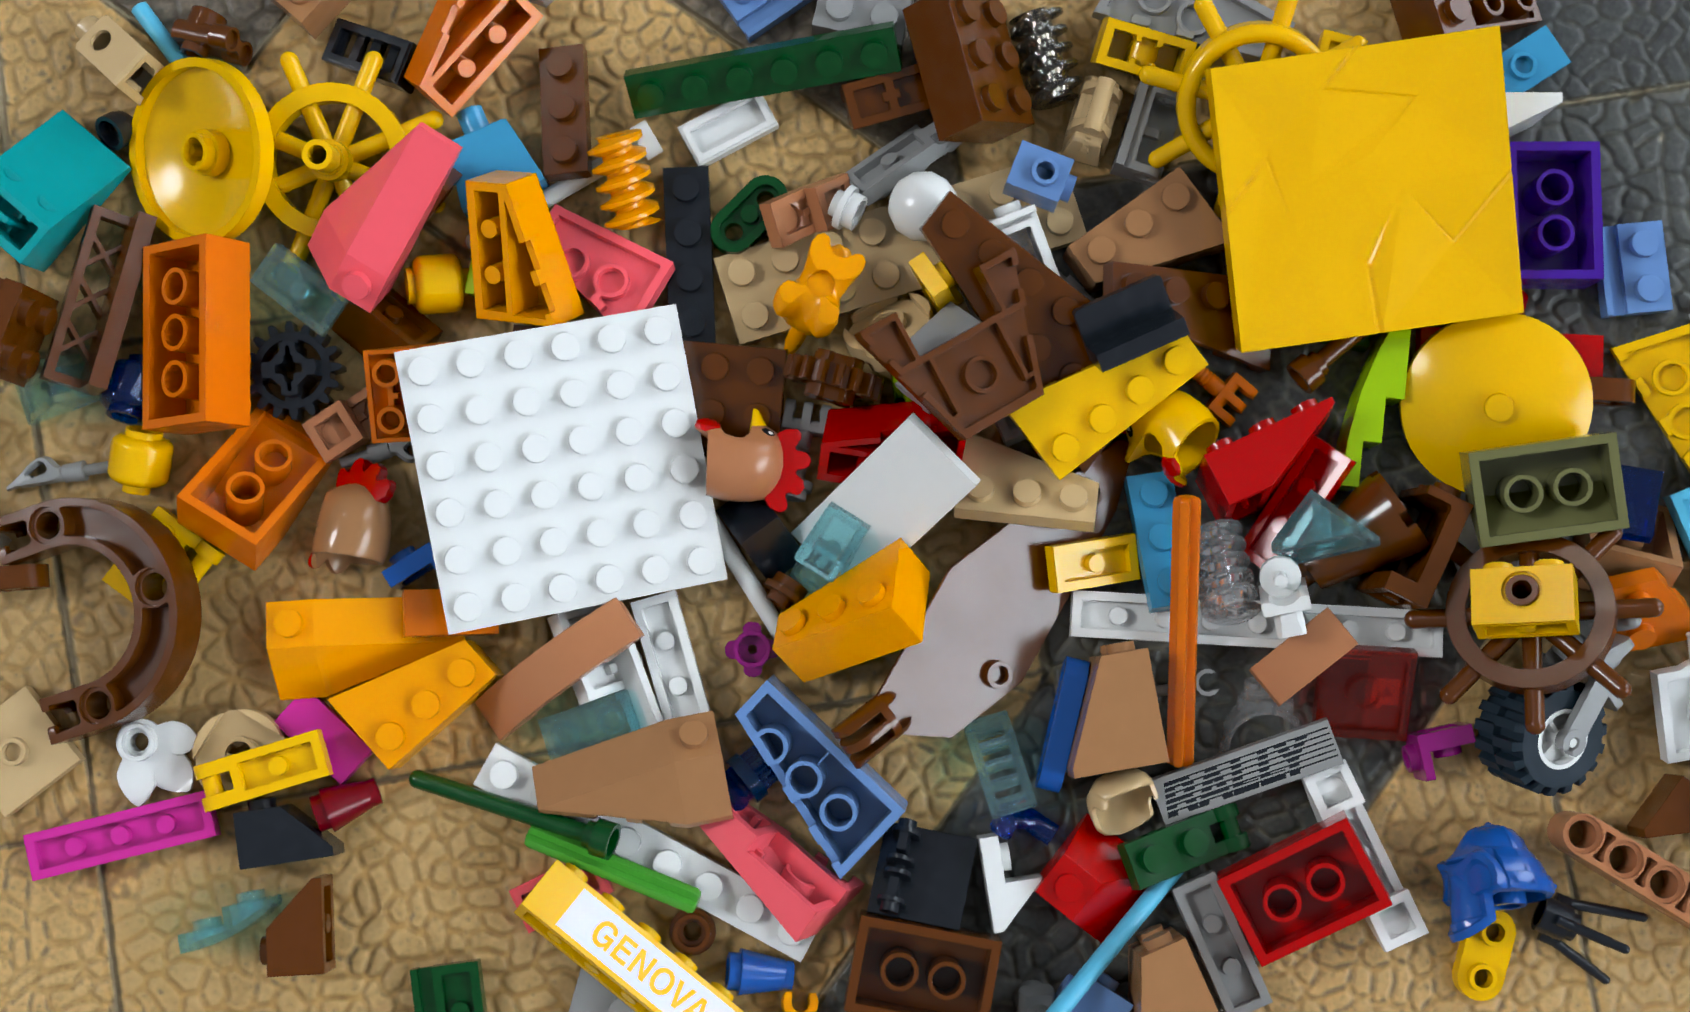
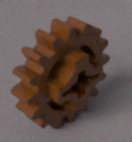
M818 348V351H815L814 357L807 354L804 356L797 353L788 354L783 371L784 378L806 385L803 393L804 396L844 408L853 406L854 400L879 403L885 384L884 379L877 377V375L863 372L865 364L863 360Z

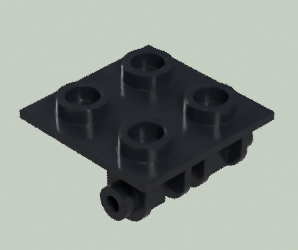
M899 818V822L894 823L884 833L867 912L960 931L978 839L917 827V821L909 818Z

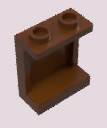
M1434 482V485H1419L1416 488L1401 490L1398 497L1400 501L1419 510L1416 524L1426 537L1430 547L1421 553L1399 560L1394 571L1362 574L1355 590L1395 609H1427L1474 505L1460 499L1461 491L1442 482Z

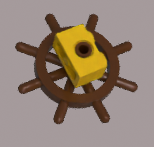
M1623 529L1599 532L1583 548L1568 539L1559 537L1484 547L1473 554L1457 541L1450 559L1460 569L1450 585L1445 609L1411 610L1404 617L1406 626L1411 629L1447 627L1451 641L1460 658L1465 663V666L1440 690L1439 696L1441 701L1445 704L1456 703L1479 679H1482L1501 690L1523 694L1525 728L1529 733L1538 735L1545 729L1544 694L1569 688L1589 675L1615 697L1620 699L1627 698L1632 691L1631 684L1603 661L1613 644L1618 619L1658 617L1663 613L1664 605L1657 598L1616 600L1610 579L1598 560L1621 539ZM1519 561V566L1513 567L1511 563ZM1581 577L1592 591L1595 601L1578 602L1577 581ZM1594 620L1592 629L1582 644L1573 636L1580 635L1579 621ZM1469 626L1473 627L1478 639H1491L1482 649L1473 641ZM1522 637L1523 669L1498 663L1497 661ZM1542 638H1546L1568 658L1543 668Z

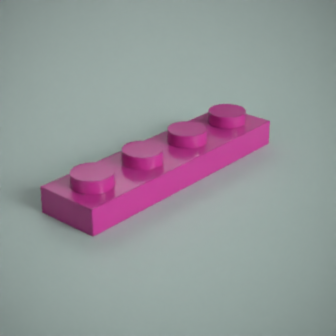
M204 791L23 835L32 881L221 835L217 812L214 810L205 813L201 799L206 798Z

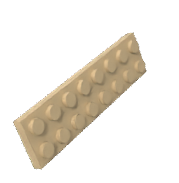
M1012 167L951 185L961 200L987 220L996 218L993 209L1018 200L1003 194L1004 186ZM1073 191L1068 203L1059 200L1054 213L1035 206L1051 252L1068 247L1087 233ZM1019 200L1022 207L1026 205H1031L1029 203ZM889 205L864 212L859 223L852 231L843 227L840 230L834 228L826 232H815L784 248H772L769 241L752 246L739 254H727L714 258V263L740 345L748 346L788 333L791 326L786 323L783 317L776 315L773 308V299L780 285L787 280L795 281L800 277L806 263L810 244L817 234H827L830 237L831 246L841 244L851 251V256L861 254L867 262L861 274L840 298L839 317L854 313L859 308L894 297L900 299L909 296V293L916 294L922 292L923 290L908 262L922 252L926 254L933 265L940 260L928 241H912L895 229L888 213ZM1026 228L1007 235L1036 257Z

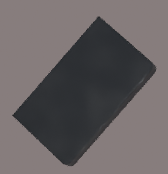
M1152 274L1072 311L1089 361L1101 372L1108 371L1190 334L1185 318L1171 307L1162 278L1157 274Z

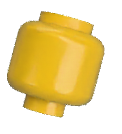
M451 253L415 257L411 268H404L407 303L415 304L417 311L421 314L460 311L464 305V296H469L464 293L469 268H462L459 258Z
M128 425L125 428V432L116 434L111 440L107 473L113 481L122 484L123 492L132 495H150L151 488L164 486L170 479L174 446L170 440L164 437L163 432L142 430V425Z

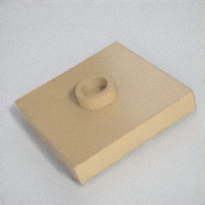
M32 686L23 687L0 705V812L4 817L14 815L85 760V757L74 742L51 745L47 731L48 728L59 725L60 729L63 728L51 712L42 713L39 703L41 698Z

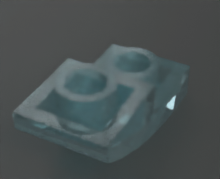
M628 690L537 720L550 760L641 729Z
M264 888L237 893V902L221 907L224 924H222L221 916L203 918L192 921V930L178 935L180 954L216 944L254 926L282 904L281 894L266 897Z

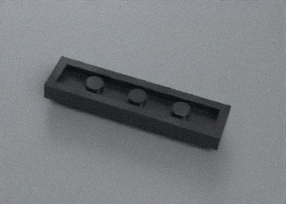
M708 166L663 168L666 259L674 262L675 271L667 283L668 305L676 304L683 340L717 343L713 246L710 231Z

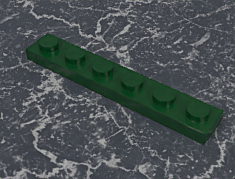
M894 21L629 69L625 71L624 80L634 117L638 119L902 71V62Z

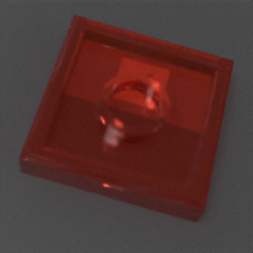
M1355 646L1317 676L1312 722L1326 717L1334 737L1407 741L1418 659L1417 651L1414 648Z

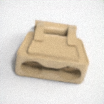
M1084 77L1063 138L1061 155L1072 158L1080 163L1099 167L1102 156H1104L1108 147L1112 128L1123 98V87L1119 83H1116L1115 80L1109 77Z

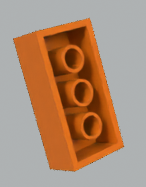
M204 233L143 247L142 430L193 435L250 427V243Z

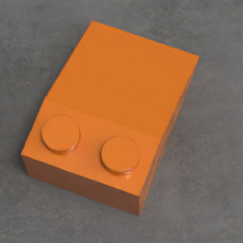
M256 407L250 414V427L237 428L176 496L177 523L256 571L284 538L332 462H324L301 423L292 420L288 415L284 420L273 417V408L265 412Z

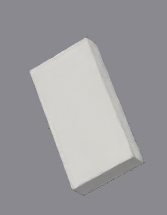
M760 96L723 103L677 128L697 166H709L779 129V124L764 97Z

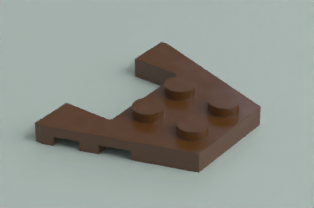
M1014 247L972 269L995 314L919 356L896 312L854 334L856 340L959 441L970 438L1044 395L1033 334L1029 335L1024 312L1027 302L1024 288L1019 286L1016 270L1019 260Z

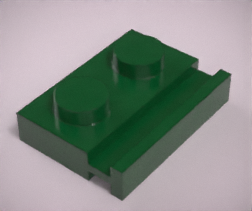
M481 958L421 968L415 967L410 970L415 1012H487Z

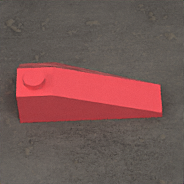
M420 122L324 209L308 243V247L329 289L369 313L374 310L391 291L463 148L462 146L425 123Z

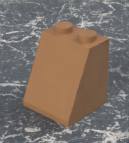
M1134 640L1100 646L1101 655L1089 657L1088 678L1065 775L1074 779L1169 762L1148 648L1135 649Z
M1162 924L1148 927L1136 934L1138 941L1128 945V999L1134 1005L1130 1012H1219L1190 946L1183 935L1171 926L1164 929Z

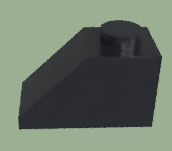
M276 797L247 801L248 810L233 813L240 870L335 856L345 852L344 842L328 830L321 832L317 822L295 805L285 804L277 806Z

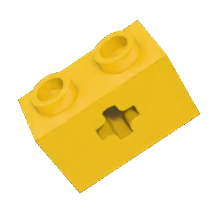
M1105 17L1102 20L1090 63L1138 77L1140 70L1147 65L1182 74L1187 61L1195 52L1197 42L1115 18Z

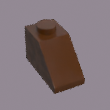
M322 874L312 878L266 928V936H263L260 941V960L262 965H267V977L325 974L336 968L333 874Z

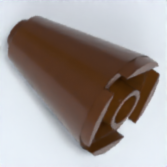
M1377 470L1367 475L1359 486L1342 501L1297 549L1296 553L1300 559L1296 563L1301 571V577H1305L1308 587L1317 582L1319 587L1324 589L1421 553L1430 547L1426 537L1418 525L1414 524L1403 503Z

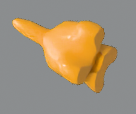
M825 233L817 234L812 240L800 277L795 281L787 280L780 285L773 299V308L776 315L783 317L786 323L791 326L785 338L784 349H788V354L795 353L801 347L807 335L824 338L831 334L839 321L840 298L861 274L867 263L863 255L854 254L851 256V251L841 244L831 246L830 237Z

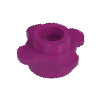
M757 622L746 623L743 626V633L736 640L727 642L725 646L726 656L729 659H736L744 667L745 675L749 677L759 676L762 673V666L770 658L778 656L772 650L774 640H769L762 633L761 626ZM750 645H755L757 647V652L754 654H750L748 651V647Z

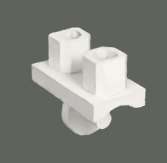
M1286 556L1269 558L1262 564L1259 571L1261 585L1258 588L1263 617L1274 616L1278 639L1307 634L1303 610L1312 609L1305 577H1301L1299 566L1293 559Z

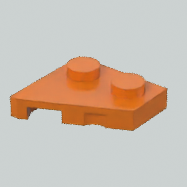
M1655 567L1608 576L1616 600L1657 598L1664 605V611L1660 616L1642 618L1638 628L1616 632L1631 638L1635 645L1631 651L1644 650L1650 647L1687 640L1686 633L1690 632V608L1685 598L1675 588L1669 587L1665 577Z

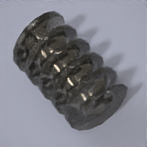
M1061 7L1033 9L1014 17L1009 22V25L1013 26L1010 30V38L1013 42L1019 43L1015 48L1019 59L1024 60L1020 64V73L1023 76L1029 77L1025 81V89L1028 93L1034 94L1031 98V108L1033 110L1052 109L1074 101L1078 98V94L1074 93L1073 89L1084 81L1083 76L1068 75V71L1079 64L1078 60L1075 58L1063 59V54L1074 46L1071 41L1058 42V37L1068 31L1066 24L1053 25V20L1063 14Z

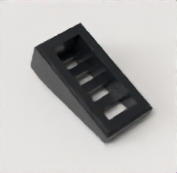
M337 18L321 58L323 61L358 75L369 42H373L369 52L377 51L383 57L386 49H390L383 68L379 71L376 82L409 94L414 92L415 87L403 77L417 47L414 42ZM352 35H355L357 38L349 58H346L344 54Z

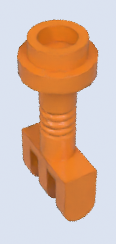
M1206 367L1192 377L1193 380H1196L1199 385L1203 386L1212 395V398L1205 406L1219 422L1228 428L1236 420L1223 409L1225 404L1240 414L1247 407L1234 393L1239 390L1251 400L1259 393L1253 385L1237 372L1231 373L1225 382Z

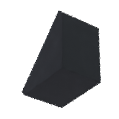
M764 500L752 502L728 501L716 510L766 579H773L777 571L787 573L807 558L774 510L768 507Z

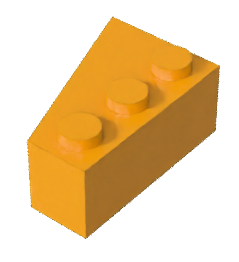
M899 538L780 613L772 650L805 683L919 644L923 640L930 571L902 538Z

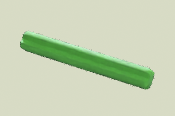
M531 826L526 834L524 844L530 849L564 863H571L579 869L687 913H693L698 906L701 891L694 886L615 854L609 860L589 855L588 849L583 848L580 841Z

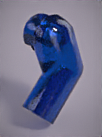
M1028 805L1001 806L994 812L997 816L990 823L991 831L1005 840L1010 839L1017 828L1025 830L1046 845L1049 844L1059 828L1058 824Z

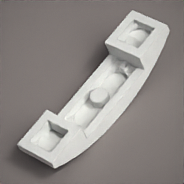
M1343 759L1344 764L1301 778L1317 822L1324 821L1343 810L1345 811L1387 889L1393 905L1366 917L1365 920L1383 951L1389 952L1428 934L1429 931L1409 890L1403 888L1362 804L1366 801L1346 760Z

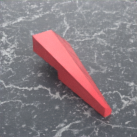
M733 793L730 795L733 819L700 825L701 829L795 942L816 935L865 885L855 876L848 882L843 878L840 880L837 874L826 868L829 858L820 852L813 857L790 837L792 833Z

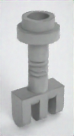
M787 398L781 431L785 429H798L802 433V439L796 449L808 454L810 452L812 436L823 438L828 410H831L832 406L823 404L819 414L820 422L812 421L814 403L805 401L802 418H795L793 416L796 411V400ZM802 469L796 473L804 481V490L800 495L788 493L786 495L787 501L805 502L806 495L812 493L813 483L805 480L806 469Z

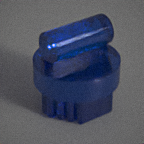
M754 745L741 755L735 753L725 761L728 767L725 774L730 802L735 811L743 810L751 799L757 803L769 794L767 789L778 781L777 776L771 767L766 764Z

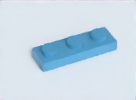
M1163 471L1126 476L1124 488L1133 533L1136 535L1137 553L1149 613L1170 611L1173 499L1176 496L1175 487L1164 475Z

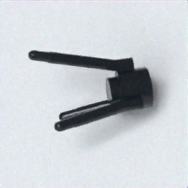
M1558 892L1555 893L1553 898L1539 901L1531 920V929L1539 932L1537 940L1554 947L1603 984H1609L1610 978L1562 940L1571 941L1578 934L1623 954H1628L1630 947L1612 937L1582 925V917L1575 913V910L1645 922L1648 919L1647 914L1572 899Z

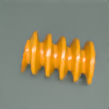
M642 129L624 130L595 138L599 144L587 151L588 156L602 158L603 163L591 171L593 175L607 177L606 182L596 187L597 193L611 195L610 200L600 205L601 211L615 212V217L604 223L606 229L629 230L651 225L662 220L658 217H650L659 209L658 201L644 199L655 191L654 183L640 181L651 173L650 165L636 163L647 155L646 147L632 145V143L643 136Z

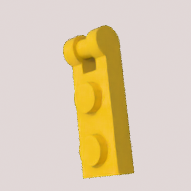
M321 729L193 767L196 781H202L206 798L201 799L205 813L334 774ZM230 772L234 789L225 792L220 774Z

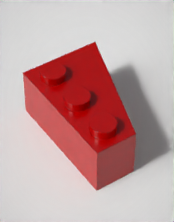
M914 401L828 410L821 444L817 480L842 483L913 412L961 460L963 459L966 440L959 441L933 414L929 415L923 411L922 407Z

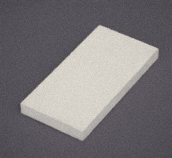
M913 412L791 534L837 578L899 538H902L909 548L913 546L974 489L981 479Z

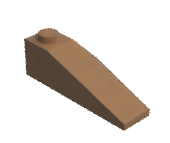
M713 711L667 719L532 766L539 813L593 819L598 816L626 818L627 822L641 824L643 820L670 823L671 827L690 828L733 819Z

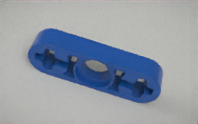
M1066 656L1064 659L1035 781L1036 788L1059 793L1062 787L1088 678L1089 661Z

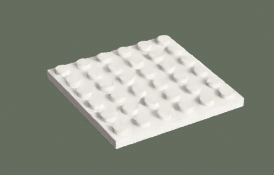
M676 304L394 352L449 635L606 604L615 597L621 601L728 579L713 498L706 496L707 466L701 434L694 426L698 418Z

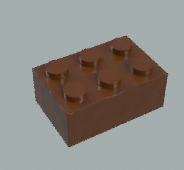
M919 0L902 10L939 141L993 144L1035 124L1031 112V97L1022 81L1018 67L1019 55L1011 42L1006 24L1007 13L1000 0Z
M861 909L845 992L844 1011L990 1012L1002 940L999 935L964 928H960V931L868 913L867 910Z

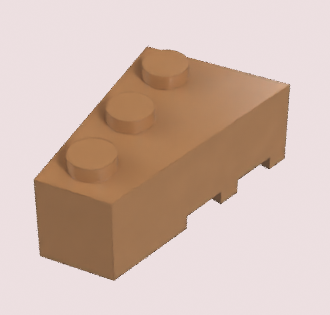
M1179 166L1070 244L1062 258L1088 293L1103 289V264L1112 261L1173 268L1194 259L1224 252L1222 222Z

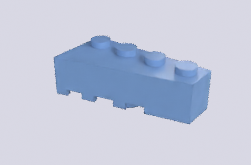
M773 674L735 715L766 764L771 767L783 786V791L800 812L809 827L808 830L817 844H820L832 863L831 866L841 880L906 811L908 801L868 763L856 769L849 759L851 754H846L841 748V739H836L831 732V728Z

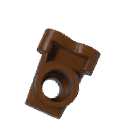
M198 5L192 6L187 20L178 18L172 26L171 37L181 46L180 51L187 57L208 58L209 55L223 59L227 63L247 66L253 56L251 43L240 40L238 29L226 26L227 20L209 8Z

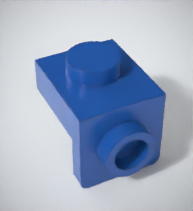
M428 542L417 550L414 546H409L399 551L389 559L392 566L381 573L391 588L401 590L433 569L436 570L431 543Z

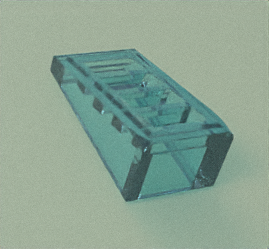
M1004 710L977 718L963 728L992 820L1037 806L1008 712ZM1003 734V736L978 743V741H982ZM1005 749L1009 751L1008 755L984 762L983 756ZM1014 767L1016 773L990 781V774ZM1017 785L1021 786L1022 792L999 799L995 797L994 792Z

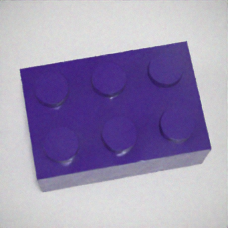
M1510 141L1522 289H1586L1603 280L1604 254L1600 141Z

